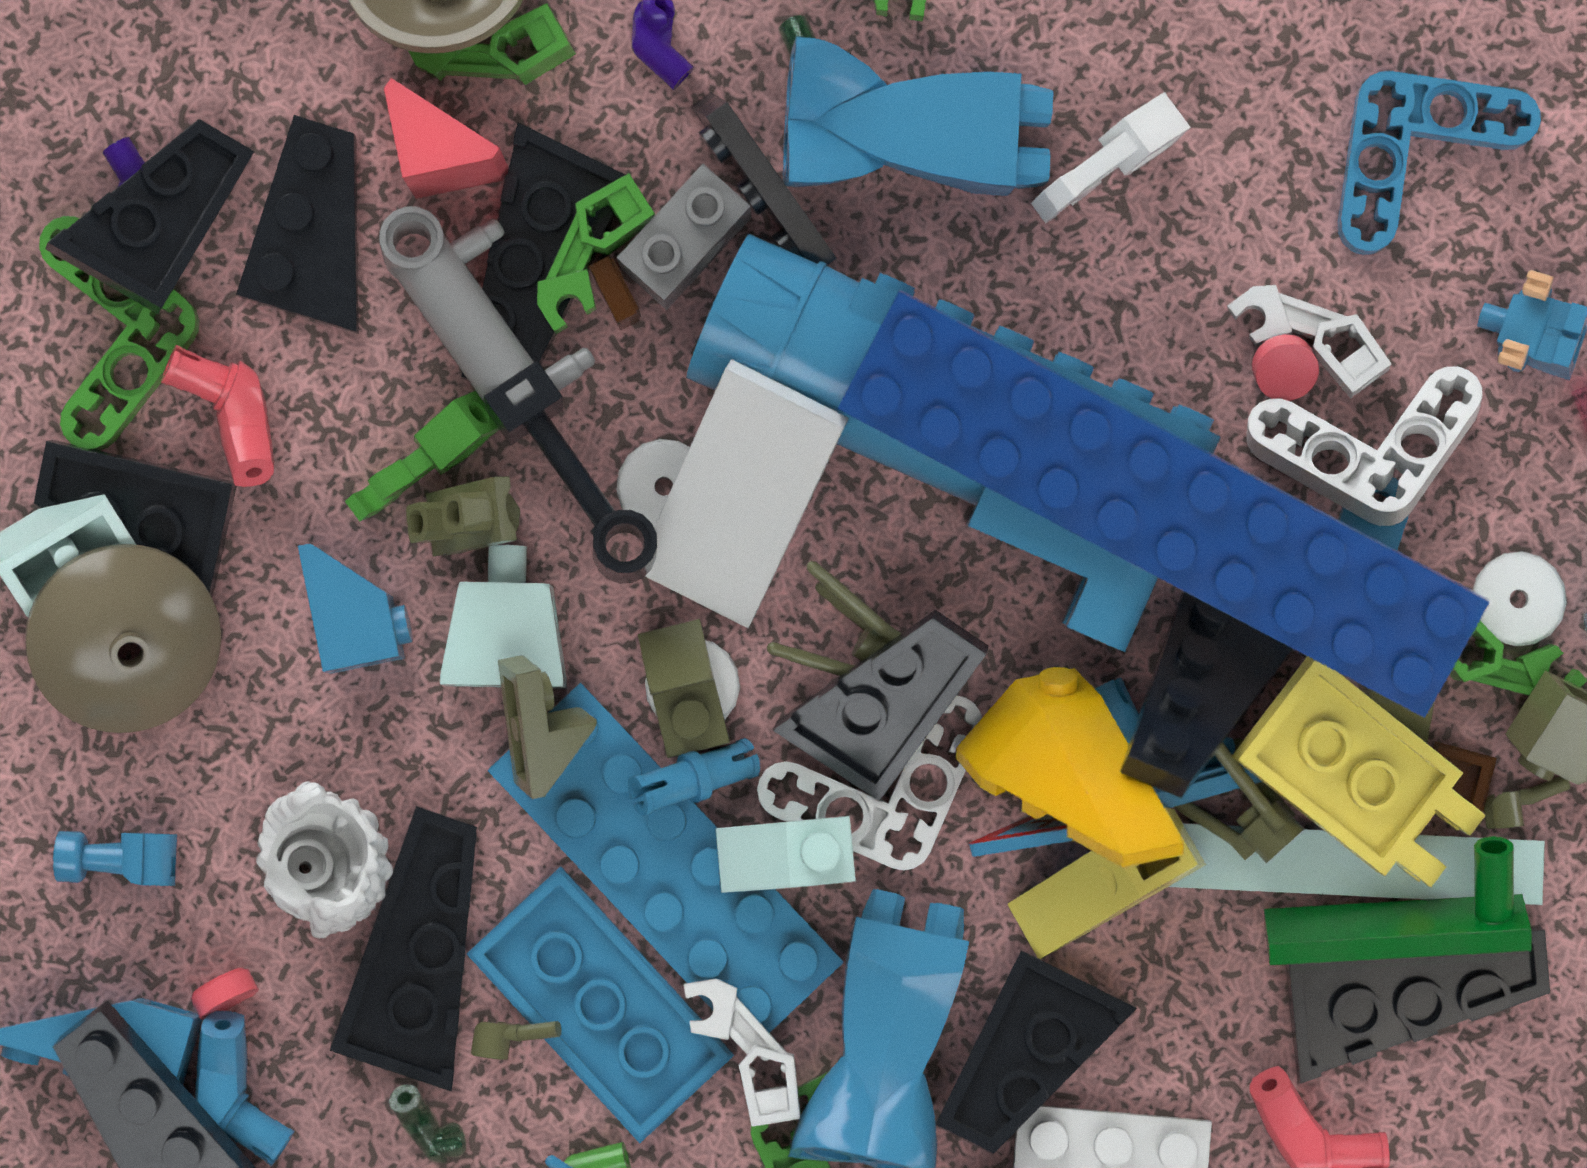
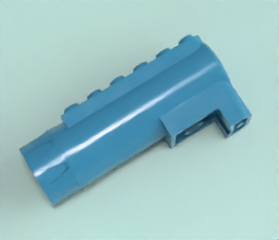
M749 234L738 250L715 298L694 349L686 378L715 391L725 368L733 359L848 417V422L837 445L973 504L974 507L966 523L967 526L1081 575L1082 577L1062 623L1070 629L1125 652L1158 577L837 409L899 290L914 296L915 288L882 273H879L875 283L864 278L858 282L828 267L827 263L822 261L818 264ZM939 299L936 305V309L971 326L975 314ZM999 325L994 336L973 327L1214 454L1221 438L1209 431L1214 419L1179 404L1177 407L1173 406L1170 413L1152 406L1150 402L1154 396L1153 392L1121 378H1118L1117 381L1114 380L1112 387L1090 378L1094 370L1093 366L1062 352H1058L1052 362L1030 352L1035 342L1034 340Z

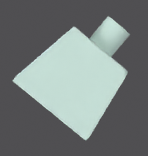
M489 546L488 582H459L440 673L441 685L501 687L498 660L523 655L540 668L541 672L548 674L553 689H566L567 678L553 586L546 583H526V546Z

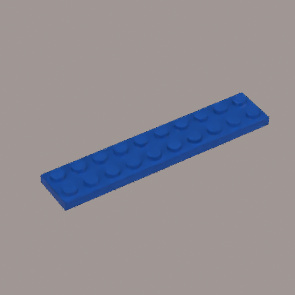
M899 290L837 408L1424 718L1490 603L1488 598L902 290Z

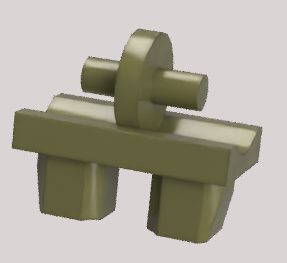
M510 476L491 477L427 493V502L407 505L406 517L410 542H431L434 557L454 555L516 541L520 508L511 494H509L511 488Z

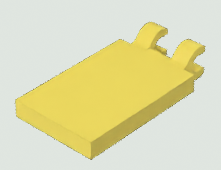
M1308 656L1231 756L1376 872L1386 876L1396 863L1416 881H1422L1429 887L1433 886L1446 869V866L1414 841L1432 817L1436 814L1455 830L1459 831L1460 829L1471 836L1486 816L1452 789L1462 776V771L1340 673Z

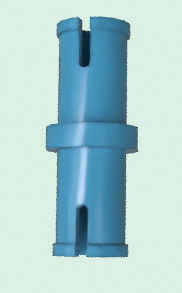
M743 738L733 744L701 755L693 750L679 755L676 763L630 777L628 780L630 799L632 800L643 796L644 801L635 803V810L641 816H646L655 810L687 799L698 803L709 799L713 790L747 778L758 777L760 773L758 754L744 758V753L754 749L753 744L748 739Z

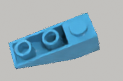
M145 998L111 1004L183 1085L202 1022L198 1013ZM96 1008L1 1027L0 1045L3 1046L1 1056L29 1065H39L41 1057L61 1062L53 1045L64 1032ZM63 1068L62 1073L68 1076L66 1070Z

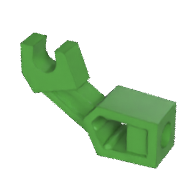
M547 3L506 23L492 35L490 44L477 43L461 50L445 53L408 51L415 65L422 72L440 81L448 75L517 79L524 85L576 55L558 19ZM529 36L538 53L527 60H519L517 65L505 53V48L507 45L515 47L518 40Z
M629 173L576 202L577 213L546 280L538 281L537 305L556 335L568 328L565 321L558 314L559 305L563 300L567 298L579 300L587 315L596 310L587 270L593 253L597 252L608 256L639 234L655 216L654 211ZM609 205L621 226L613 232H605L604 238L601 240L594 238L588 216L594 217L596 211Z
M473 391L453 400L414 435V441L419 447L402 461L400 459L374 474L368 480L370 485L361 491L353 493L345 501L359 521L382 511L433 469H436L442 475L460 464L499 430L485 410V404L478 393Z
M1479 621L1471 636L1475 639L1477 647L1485 648L1483 661L1474 660L1471 665L1461 663L1458 659L1449 675L1453 680L1462 682L1471 680L1529 696L1545 670L1549 672L1551 663L1564 653L1557 645L1547 644L1516 657V661L1502 658L1504 645ZM1571 669L1564 678V680L1579 687L1587 682V679L1577 669Z

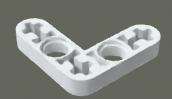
M1444 367L1436 370L1427 379L1378 450L1290 401L1281 398L1268 399L1257 404L1249 415L1246 433L1247 445L1251 453L1261 461L1364 520L1378 526H1392L1402 522L1411 513L1476 420L1483 396L1482 385L1473 373L1461 367ZM1454 389L1463 393L1462 402L1456 401L1451 405L1442 423L1436 418L1442 394L1449 396ZM1279 421L1287 425L1286 435L1279 433L1273 440L1264 436L1265 425L1273 428ZM1411 434H1423L1435 442L1437 451L1426 458H1415L1404 451L1401 441ZM1309 436L1310 438L1304 445L1302 455L1300 457L1296 456V444L1302 447L1304 437ZM1335 450L1346 457L1348 467L1343 472L1337 474H1326L1320 472L1314 466L1312 459L1320 451ZM1394 469H1397L1403 475L1398 482L1396 497L1389 496L1383 503L1374 499L1375 489L1380 491L1385 489L1393 478Z
M956 696L944 712V714H950L955 706L962 707L966 710L964 721L972 725V729L982 718L977 706L966 697ZM936 723L924 741L928 739L934 746L938 747L944 728ZM958 734L954 738L949 752L956 753V747L966 736ZM923 741L903 768L888 803L882 800L878 801L859 790L804 766L787 761L775 763L764 771L759 779L757 793L759 802L765 811L785 822L801 821V815L808 809L807 806L796 801H789L785 809L773 805L775 794L767 789L768 783L771 778L782 780L787 772H792L799 776L796 786L811 795H814L816 782L829 787L830 790L818 804L816 819L826 818L827 807L835 799L840 797L854 799L862 808L863 820L858 830L851 834L853 851L888 867L898 870H909L922 864L930 854L966 770L960 763L955 768L941 756L921 753ZM921 765H936L946 775V791L935 801H922L911 791V774ZM900 798H903L908 804L918 810L936 813L931 826H928L923 820L919 819L913 837L921 842V848L917 854L906 852L902 860L890 856L893 845L885 841L887 831L889 829L900 831L908 816V813H898L895 811Z

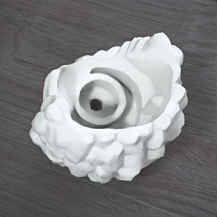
M308 781L303 782L294 792H290L288 795L275 800L268 808L265 820L263 821L262 833L258 839V847L261 851L256 858L257 865L266 874L264 888L273 897L276 905L284 912L293 915L295 918L309 921L313 937L326 938L329 934L337 933L338 931H348L356 925V921L366 919L371 914V911L376 908V903L384 899L385 882L393 874V866L385 856L388 849V839L377 832L379 823L376 815L368 810H362L356 799L342 801L338 794L326 792L318 783ZM306 864L309 866L310 872L307 874L301 873L299 866Z

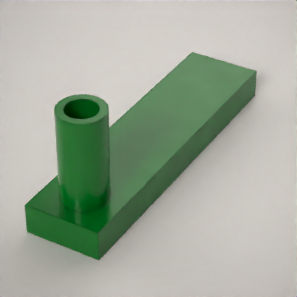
M1485 837L1479 839L1474 844V897L1264 909L1269 965L1532 951V928L1523 895L1514 894V845L1511 841L1502 837Z

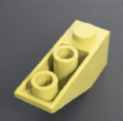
M1165 807L1167 814L1184 842V855L1120 867L1091 850L1007 904L1038 959H1043L1206 866L1205 861L1175 809Z

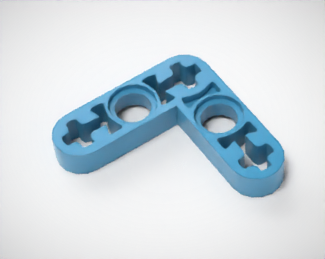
M1380 71L1371 75L1359 88L1354 103L1338 216V235L1342 243L1352 252L1369 255L1383 250L1395 237L1399 222L1411 136L1501 150H1514L1525 145L1538 131L1541 115L1536 101L1527 93L1510 88L1395 71ZM1383 85L1392 87V98L1401 100L1402 107H1395L1391 110L1386 124V131L1399 130L1398 139L1384 133L1362 134L1363 125L1374 129L1377 125L1379 107L1369 102L1368 95H1377ZM1439 95H1451L1457 98L1464 108L1462 123L1454 128L1439 126L1430 114V105L1433 98ZM1477 98L1486 99L1487 101L1482 110L1484 113L1500 114L1506 109L1508 104L1515 105L1516 116L1525 118L1526 126H1519L1513 135L1509 136L1504 134L1505 128L1503 123L1484 120L1480 124L1481 133L1473 132L1471 128L1478 114ZM1369 147L1384 149L1390 154L1393 161L1391 175L1384 180L1375 181L1367 178L1359 168L1360 153ZM1354 186L1369 193L1390 192V201L1379 197L1375 202L1374 220L1378 223H1384V231L1376 232L1369 242L1361 240V229L1351 227V219H1357L1364 213L1367 195L1355 197L1353 195Z

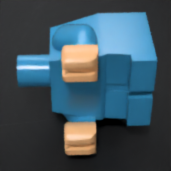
M1531 270L1527 274L1528 278L1523 285V289L1518 294H1513L1508 309L1484 303L1477 327L1499 333L1497 339L1499 364L1506 365L1514 372H1520L1529 365L1534 369L1570 381L1587 333V307L1551 298V286L1554 277Z

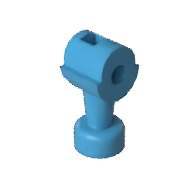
M59 831L55 839L53 852L55 880L57 882L79 883L86 877L87 871L123 875L128 881L137 885L175 886L177 834L121 833V842L89 844L87 836L83 832Z

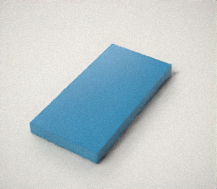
M562 866L467 953V956L530 1024L552 1021L560 1022L562 1028L561 1036L544 1040L639 1143L649 1136L735 1055L720 1038L691 1033L689 1021L702 1020L701 1017Z

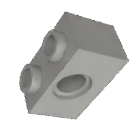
M702 164L618 255L617 260L620 269L662 307L668 310L752 218L751 206L705 164Z

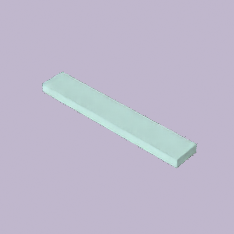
M1183 823L1206 866L1169 886L1406 899L1474 897V844L1482 838L1419 835L1414 842L1446 866V869L1433 886L1429 887L1422 881H1416L1396 863L1386 876L1376 872L1324 830L1304 829L1270 861L1265 863L1256 852L1244 860L1229 843L1203 826ZM1229 826L1239 834L1244 831L1241 826ZM1508 839L1514 845V894H1522L1525 904L1542 905L1545 841Z

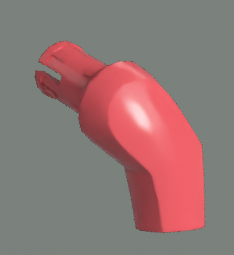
M176 345L166 364L161 383L187 391L212 402L213 409L217 410L216 416L221 444L235 486L251 487L264 484L274 473V458L266 401L257 373L241 361H238L237 364L231 362L228 367Z
M1281 1067L1269 1068L1252 1079L1250 1094L1261 1120L1278 1151L1291 1168L1389 1167V1144L1385 1132L1359 1135H1329L1328 1130L1322 1129V1126L1312 1116L1289 1076Z

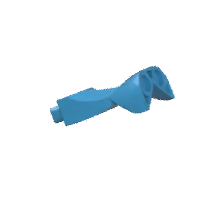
M796 37L791 51L787 78L783 182L787 187L827 185L864 176L885 165L916 177L973 194L1008 196L1014 188L1024 189L1044 186L1050 177V149L1018 147L1019 126L1047 128L1051 124L1054 92L1053 90L1030 84H1021L1022 74L1004 72L939 74L887 85L868 65L839 46L816 38Z
M879 889L872 890L861 918L856 917L846 959L842 999L843 1057L823 1077L803 1110L792 1137L789 1157L819 1161L864 1163L874 1168H936L937 1134L935 1114L927 1080L923 1072L940 1038L963 973L969 941L962 940L964 934V909L943 903H930L924 931L900 926L905 897Z

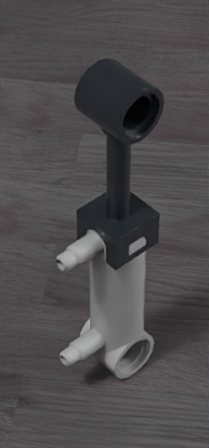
M403 207L393 211L384 220L379 231L380 248L387 270L399 280L485 404V410L510 446L527 434H530L594 525L590 532L593 535V560L598 571L606 579L618 584L633 583L643 579L651 571L657 554V533L653 524L643 514L636 511L622 509L615 511L551 420V418L563 411V396L559 391L581 377L585 370L594 365L595 359L587 348H582L573 355L568 354L546 370L542 368L537 360L534 362L465 265L489 249L493 242L504 235V230L496 219H491L482 226L474 227L450 243L443 233L439 220L430 211L420 207ZM409 234H419L430 241L428 250L418 257L403 256L395 248L398 242ZM630 533L641 541L643 550L636 559L619 561L609 554L606 548L608 541L616 534Z

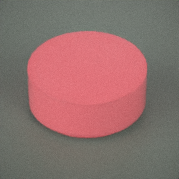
M1284 334L1268 339L1257 349L1252 360V372L1260 390L1267 397L1293 401L1306 395L1313 388L1318 379L1319 364L1312 348L1305 340L1295 335Z
M242 967L224 973L205 983L192 993L190 999L200 1019L204 1020L215 1011H226L252 997L259 989L249 969Z

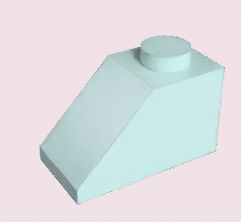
M105 494L37 509L0 532V576L28 617L33 602L43 585L68 561L100 547L119 544L136 545Z
M850 816L715 828L721 893L856 882Z

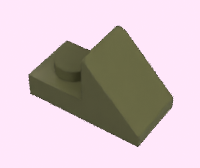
M700 619L638 634L650 695L653 697L667 758L677 757L693 750L697 752L729 744L730 739Z
M523 655L499 659L498 667L514 783L531 799L545 797L597 725V720L580 707L547 713L546 711L554 708V694L548 674L541 672L540 668Z

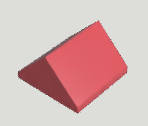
M390 78L384 87L401 174L416 199L504 180L508 174L509 167L498 146Z

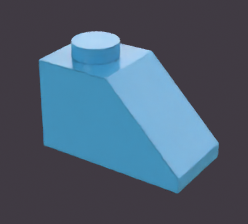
M311 543L298 546L323 672L334 674L405 659L402 644L413 642L412 628L406 606L395 607L393 596Z

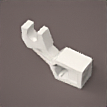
M1163 92L1124 117L1098 140L1103 145L1102 149L1072 171L1059 177L1032 201L1031 205L1043 221L1047 223L1068 205L1072 204L1073 206L1101 183L1103 178L1118 167L1124 175L1128 176L1172 146L1191 127L1166 93Z
M1276 285L1253 286L1227 305V309L1235 320L1248 309H1257L1264 315V325L1249 335L1255 346L1262 345L1268 339L1278 335H1292V332L1313 339L1314 345L1312 350L1316 358L1350 399L1390 369L1391 362L1357 314L1344 316L1278 292ZM1349 331L1348 336L1355 338L1361 348L1342 362H1339L1331 353V346L1322 343L1323 336L1333 337L1336 333Z
M717 978L685 983L686 999L697 995H704L713 1003V1013L708 1019L689 1021L691 1033L729 1040L731 1037L747 1054L740 1062L739 1069L751 1126L800 1119L794 1054L786 1052L736 996L738 988ZM757 1056L761 1057L764 1061L770 1059L781 1062V1070L786 1074L787 1085L756 1090L753 1080L756 1069L751 1067L750 1063Z

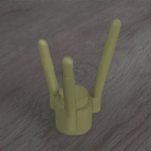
M810 561L807 564L808 572L819 581L815 586L816 591L837 610L864 630L852 651V656L859 659L860 662L901 634V632L885 622L819 563ZM771 642L767 646V652L771 655L837 676H842L854 667L851 664L776 642Z
M1240 738L1234 739L1235 751L1243 741ZM1222 742L1215 757L1253 804L1236 820L1244 831L1239 834L1192 802L1175 806L1174 808L1229 843L1244 860L1256 852L1267 863L1300 834L1304 828L1294 818L1296 814L1281 799L1279 794L1263 782L1255 784L1242 766L1231 757L1232 753Z

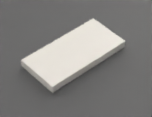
M731 359L723 372L654 527L657 533V554L651 571L645 577L749 628L849 418Z

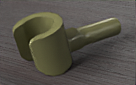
M1559 776L1529 789L1524 788L1519 791L1502 792V794L1496 797L1495 794H1491L1487 797L1484 807L1487 829L1524 826L1522 805L1534 804L1569 790V780Z
M559 1021L526 1025L507 1022H480L474 1029L471 1054L483 1058L508 1060L511 1040L528 1041L560 1037L562 1033L561 1024Z

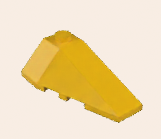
M1052 667L1044 669L1036 676L1015 679L956 747L957 761L980 788L994 796L1004 793L1005 790L1022 799V811L1035 819L1046 814L1058 819L1067 825V837L1120 867L1184 855V842L1153 787L1120 772L1129 744L1102 696L1075 668Z

